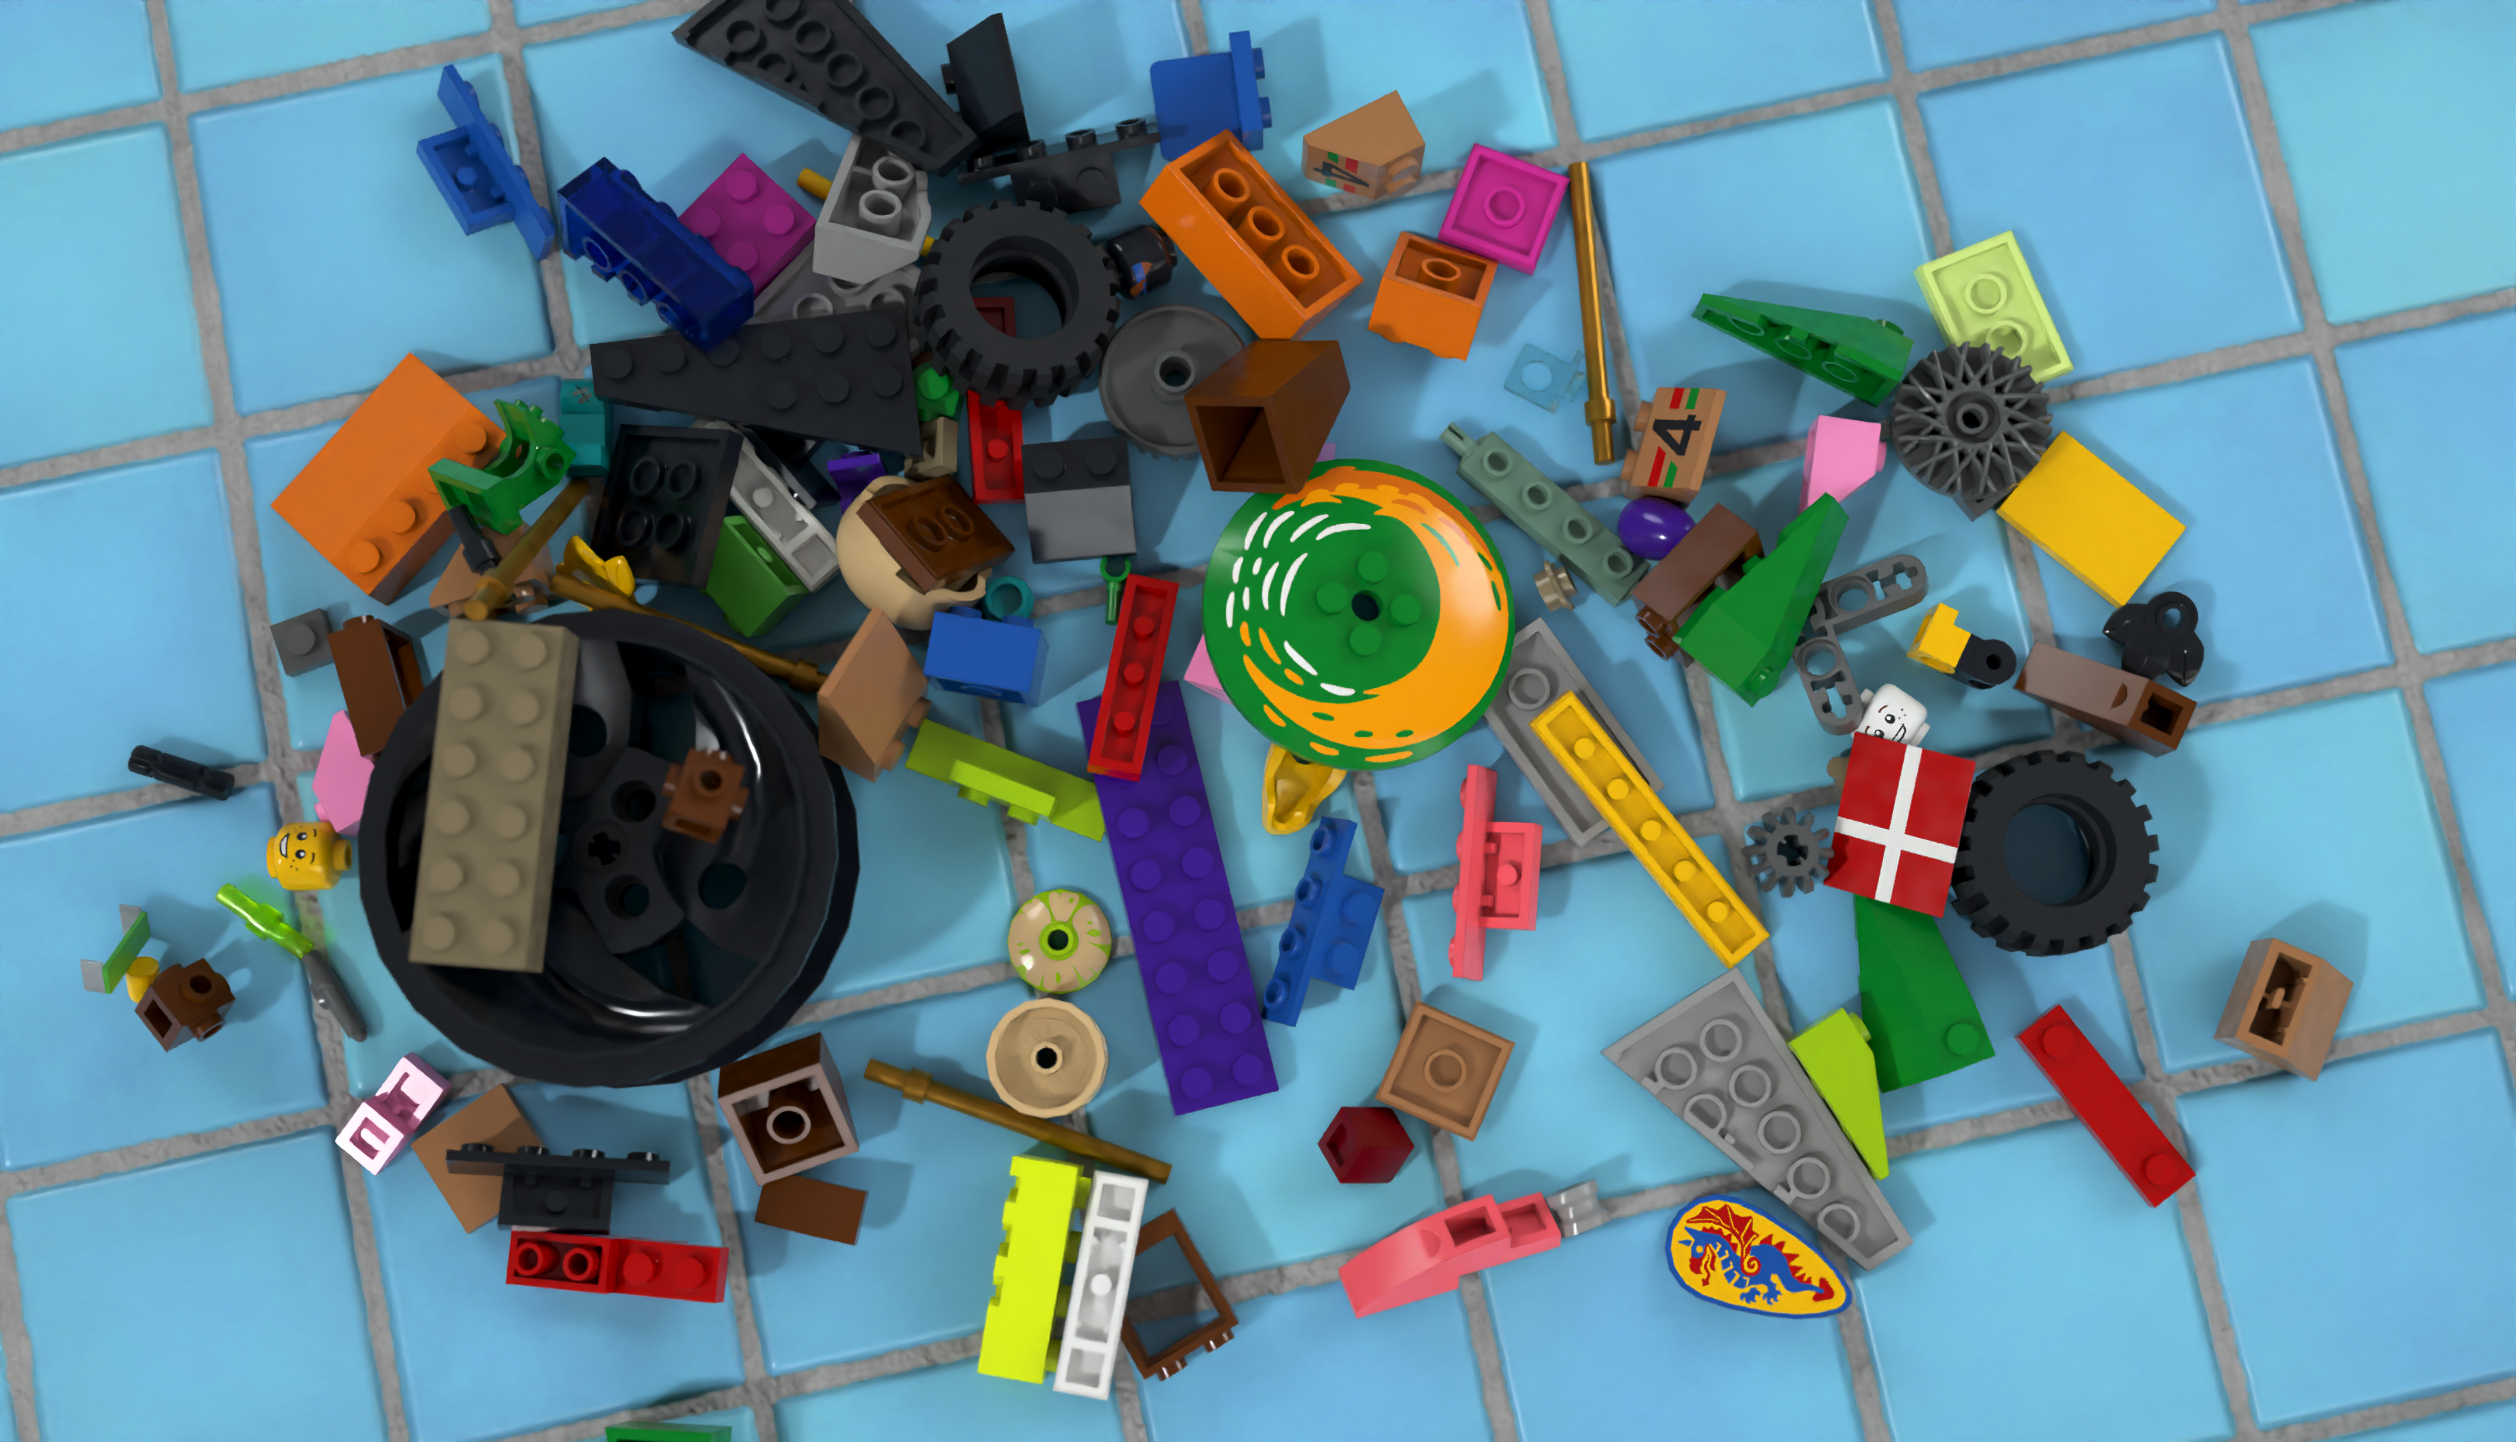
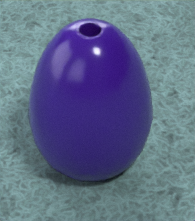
M1641 497L1631 501L1622 509L1617 522V532L1622 544L1632 553L1644 559L1661 561L1693 529L1696 523L1685 510L1664 498Z

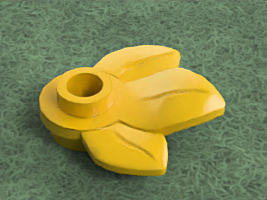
M578 535L570 538L564 550V562L558 563L555 566L557 573L637 602L634 595L636 591L635 579L624 556H616L604 562ZM582 605V606L588 608L589 611H594V610H596V609L587 607V606H585V605Z

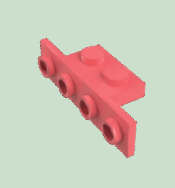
M1468 764L1467 778L1463 780L1460 789V801L1464 809L1463 830L1459 833L1456 842V853L1461 864L1459 883L1456 884L1452 896L1453 910L1457 914L1456 932L1449 944L1448 957L1450 965L1453 967L1452 977L1482 981L1486 929L1536 931L1543 825L1521 822H1494L1497 772L1480 765Z

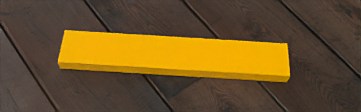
M1571 690L1565 691L1527 723L1725 968L1731 969L1770 936Z

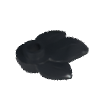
M2165 591L2155 595L2147 604L2127 603L2111 614L2102 629V633L2108 638L2124 643L2121 670L2152 681L2167 672L2176 683L2183 687L2190 685L2200 672L2204 659V647L2194 632L2198 622V611L2194 602L2182 593ZM2169 609H2177L2180 613L2178 624L2173 627H2166L2163 622L2164 614Z

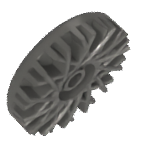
M1168 304L1156 306L1136 314L1114 333L1100 361L1098 375L1099 393L1104 413L1112 423L1114 431L1122 436H1126L1127 444L1131 442L1137 446L1139 452L1144 454L1147 451L1155 459H1158V455L1170 457L1172 461H1178L1179 457H1185L1187 461L1192 460L1193 455L1200 453L1184 395L1241 351L1245 345L1228 323L1217 315L1199 307L1185 304ZM1172 375H1180L1185 379L1186 383L1178 387H1172L1167 385L1166 381Z
M1965 341L1958 348L1955 344H1950L1944 351L1939 353L1936 350L1932 351L1926 359L1922 358L1912 371H1909L1899 386L1891 406L1890 434L1901 463L1922 485L1950 498L1978 500L1997 496L2010 490L2025 479L2033 470L2047 449L2045 445L2047 438L2052 433L2053 427L2049 426V423L2053 418V414L2047 413L2046 404L2050 400V396L2048 393H2041L2044 387L2043 382L2040 381L2036 384L2030 376L2033 370L2031 365L2021 367L2022 359L2019 356L2011 360L2002 355L2004 348L2001 346L1992 351L1989 343H1983L1980 348L1969 347L1970 341ZM1962 418L1971 420L1976 428L1966 427Z

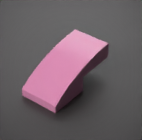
M414 1052L402 1057L376 1095L362 1103L335 1142L371 1173L377 1175L381 1173L415 1135L453 1085Z

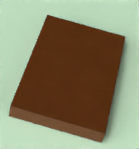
M951 474L933 478L867 500L856 512L859 518L925 593L1003 563L1016 550L977 504L973 505L972 498Z

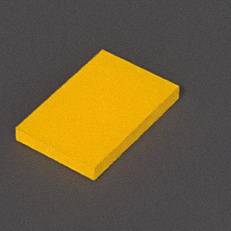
M2064 430L2053 439L2041 456L2039 463L2010 492L1995 511L2117 609L2127 603L2187 528Z

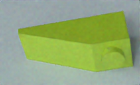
M1844 1008L1832 1009L1786 1039L1785 1043L1873 1180L1881 1181L1890 1174L1874 1054L1866 1043L1871 1039V1035L1856 1013L1851 1012L1847 1014Z

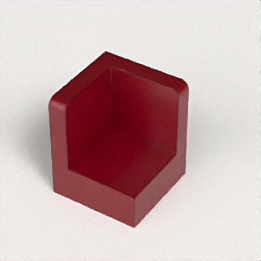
M1341 1106L1317 1143L1340 1184L1389 1183L1415 1147L1394 1111L1388 1107Z

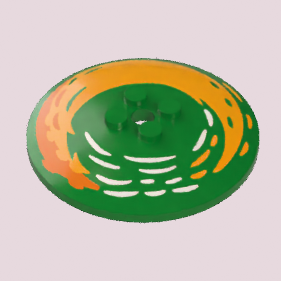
M1334 459L1316 462L1304 488L1298 494L1255 493L1234 514L1221 533L1212 551L1202 589V629L1207 653L1224 692L1235 708L1249 724L1283 750L1309 762L1334 769L1359 772L1383 771L1404 767L1440 752L1458 740L1485 713L1500 689L1512 656L1515 637L1513 593L1502 557L1492 538L1474 514L1452 493L1417 472L1386 462L1367 459ZM1357 595L1371 597L1378 606L1377 618L1372 621L1359 619L1352 610L1353 597Z

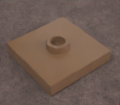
M1416 1000L1374 1099L1474 1142L1515 1043Z
M500 1083L410 1144L467 1234L475 1232L499 1215L503 1176L449 1174L446 1164L447 1149L461 1150V1145L465 1143L488 1144L494 1147V1152L516 1153L517 1148L521 1146L547 1148L506 1083Z

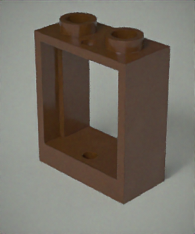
M1719 502L1630 592L1638 610L1635 618L1647 633V637L1644 640L1648 647L1661 659L1668 661L1673 657L1685 668H1688L1694 660L1672 640L1673 636L1712 591L1718 586L1728 591L1746 575L1743 572L1742 565L1753 555L1759 558L1765 557L1758 531Z
M364 615L346 620L342 623V630L326 635L360 755L363 758L377 762L398 719L423 692L425 685L411 636L379 618L375 619L373 615Z
M1175 1207L1140 1227L1135 1257L1173 1235L1219 1316L1151 1356L1125 1311L1120 1338L1144 1380L1154 1374L1157 1375L1160 1382L1171 1377L1188 1366L1184 1356L1202 1345L1207 1353L1216 1350L1235 1337L1231 1328L1239 1324L1238 1316Z

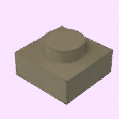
M943 416L920 424L924 462L905 457L904 477L921 483L956 472L958 423Z

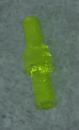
M230 883L223 885L217 892L215 900L245 920V928L262 940L272 939L300 960L313 949L314 942L283 921L284 915L268 903L258 904Z

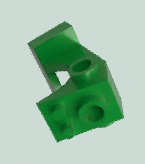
M496 399L493 402L506 431V437L502 440L499 447L500 457L491 465L482 469H475L443 458L427 468L447 511L458 505L466 504L477 524L508 535L524 524L519 511L558 485L577 453L561 440L565 435L564 431L549 419L541 416L543 413L541 408L532 404L528 409V406L519 399L514 404ZM521 445L522 452L516 459V450Z

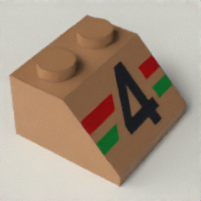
M1395 90L1304 135L1301 170L1308 180L1376 200L1386 194L1390 198H1395L1408 192L1417 184L1416 179L1420 178L1425 142L1400 95Z
M1658 387L1650 402L1641 401L1633 426V430L1642 432L1637 451L1627 450L1619 479L1628 481L1624 497L1634 500L1641 497L1664 498L1686 511L1699 493L1727 391L1714 388Z

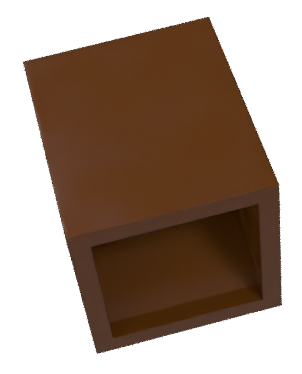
M1338 340L1252 341L1184 395L1212 491L1298 494L1304 488L1351 389Z

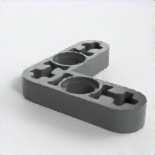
M1906 554L1892 556L1820 585L1808 614L1816 637L1806 641L1804 633L1801 631L1792 652V657L1817 721L1822 729L1829 734L1838 736L1850 734L1860 726L1864 714L1861 696L1836 635L1920 603L1927 595L1929 582L1925 566L1918 558ZM1905 572L1906 576L1909 579L1911 578L1912 587L1902 590L1901 586L1896 584V575ZM1879 581L1885 599L1878 601L1873 582ZM1858 589L1867 593V603L1859 610L1846 611L1839 606L1841 596L1849 590ZM1816 653H1830L1836 658L1835 666L1826 674H1812L1806 668L1808 660ZM1835 686L1842 703L1846 706L1847 715L1842 718H1837L1835 713L1831 712L1832 705L1826 692L1827 689Z

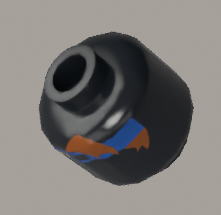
M1138 224L1109 237L1103 243L1105 250L1111 258L1107 267H1105L1106 271L1113 269L1117 272L1120 285L1117 292L1123 298L1129 300L1139 299L1165 287L1171 281L1173 269L1177 266V255L1171 240L1164 231H1156L1149 225Z

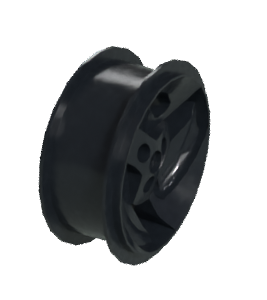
M619 609L551 614L526 623L564 627L580 638L570 725L580 715L595 712L601 715L607 729L606 743L599 752L592 756H577L572 752L570 746L567 745L557 835H566L568 847L561 862L554 865L542 973L428 964L409 961L442 687L443 670H441L400 716L370 774L357 834L360 900L379 958L412 1008L457 1048L469 1055L519 1078L576 1088L604 1086L619 1089L680 1083L736 1062L782 1030L823 983L850 927L861 870L857 811L841 765L819 753V728L806 709L733 646L676 619ZM647 671H664L687 675L690 698L696 717L695 750L701 751L703 748L720 750L730 755L734 759L733 763L746 767L740 782V786L749 788L744 807L738 821L728 818L725 829L716 844L661 826L670 801V797L661 795V791L671 763L637 748L646 704L645 675ZM650 791L656 796V806L652 814L646 819L637 821L630 812L631 800L637 793ZM607 840L620 844L619 855L612 854L616 859L614 862L601 858V848H609L605 843ZM722 864L739 866L745 873L747 885L739 898L731 906L725 909H714L704 896V882L707 875L715 867ZM635 885H643L647 887L649 892V904L645 912L639 916L628 914L623 905V897L626 891ZM692 922L719 948L760 961V963L728 1000L715 1007L675 994L622 956L636 955L661 946L683 931Z

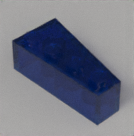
M604 156L557 191L563 253L575 261L584 255L594 262L591 265L592 272L605 282H608L613 277L619 279L626 289L628 298L641 307L650 301L654 303L657 313L663 322L707 352L754 316V285L747 273L738 266L734 265L731 267L716 253L713 245L702 234H693L679 221L676 213L668 204L663 201H655L642 189L639 181L630 171L626 169L620 170Z

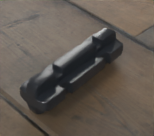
M137 745L132 750L128 761V769L131 772L150 778L154 777L156 780L192 792H201V795L220 801H225L229 798L235 784V777L232 774L214 768L209 769L208 766L165 752L162 754V751L144 745Z

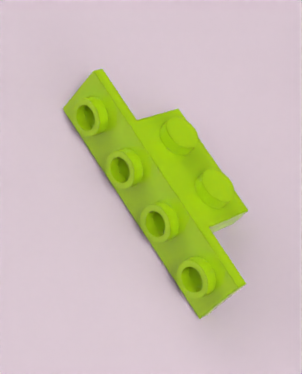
M923 720L905 768L959 788L957 796L973 804L987 807L990 800L1009 807L1006 815L1020 822L1036 826L1040 819L1097 842H1102L1105 827L1093 782L931 720Z

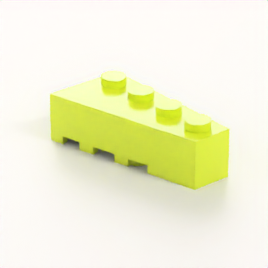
M1027 1154L1012 1156L1010 1175L1017 1176L1015 1188H1010L1008 1199H1006L1002 1223L1003 1231L1007 1232L1005 1242L1000 1243L996 1255L993 1285L997 1287L995 1297L991 1296L988 1304L977 1373L1043 1384L1046 1380L1047 1371L1057 1372L1062 1340L1053 1338L1057 1317L1067 1318L1072 1293V1286L1063 1284L1067 1263H1077L1082 1238L1081 1231L1073 1230L1076 1209L1086 1210L1092 1178L1083 1177V1164Z

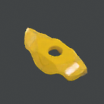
M1271 742L1265 760L1262 785V825L1265 831L1274 835H1284L1299 831L1307 826L1316 808L1328 795L1337 789L1348 770L1334 769L1312 762L1300 764L1293 758L1291 753Z

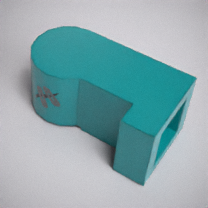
M564 379L561 386L562 417L559 419V427L564 431L565 435L561 440L577 453L565 476L608 477L613 457V403L598 401L594 394L593 379Z

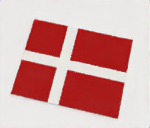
M1855 732L1831 849L1834 850V857L1828 859L1827 870L1829 875L1824 879L1823 885L1943 918L1976 761Z

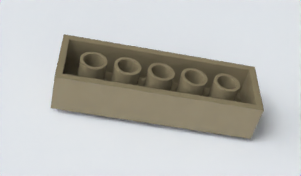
M449 619L409 961L542 973L580 639L564 627Z

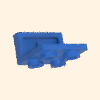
M1249 30L1229 33V52L1162 60L1151 65L1150 77L1155 114L1161 142H1159L1161 156L1164 160L1174 161L1227 128L1249 152L1263 150V129L1272 128L1269 97H1259L1256 80L1265 79L1262 48H1252Z

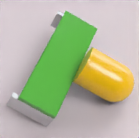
M120 904L122 931L125 936L104 966L103 962L80 960L84 990L112 994L125 975L129 997L132 1001L139 1004L149 985L153 984L154 979L160 974L159 964L152 957H137L150 938L147 912L142 911L141 907Z

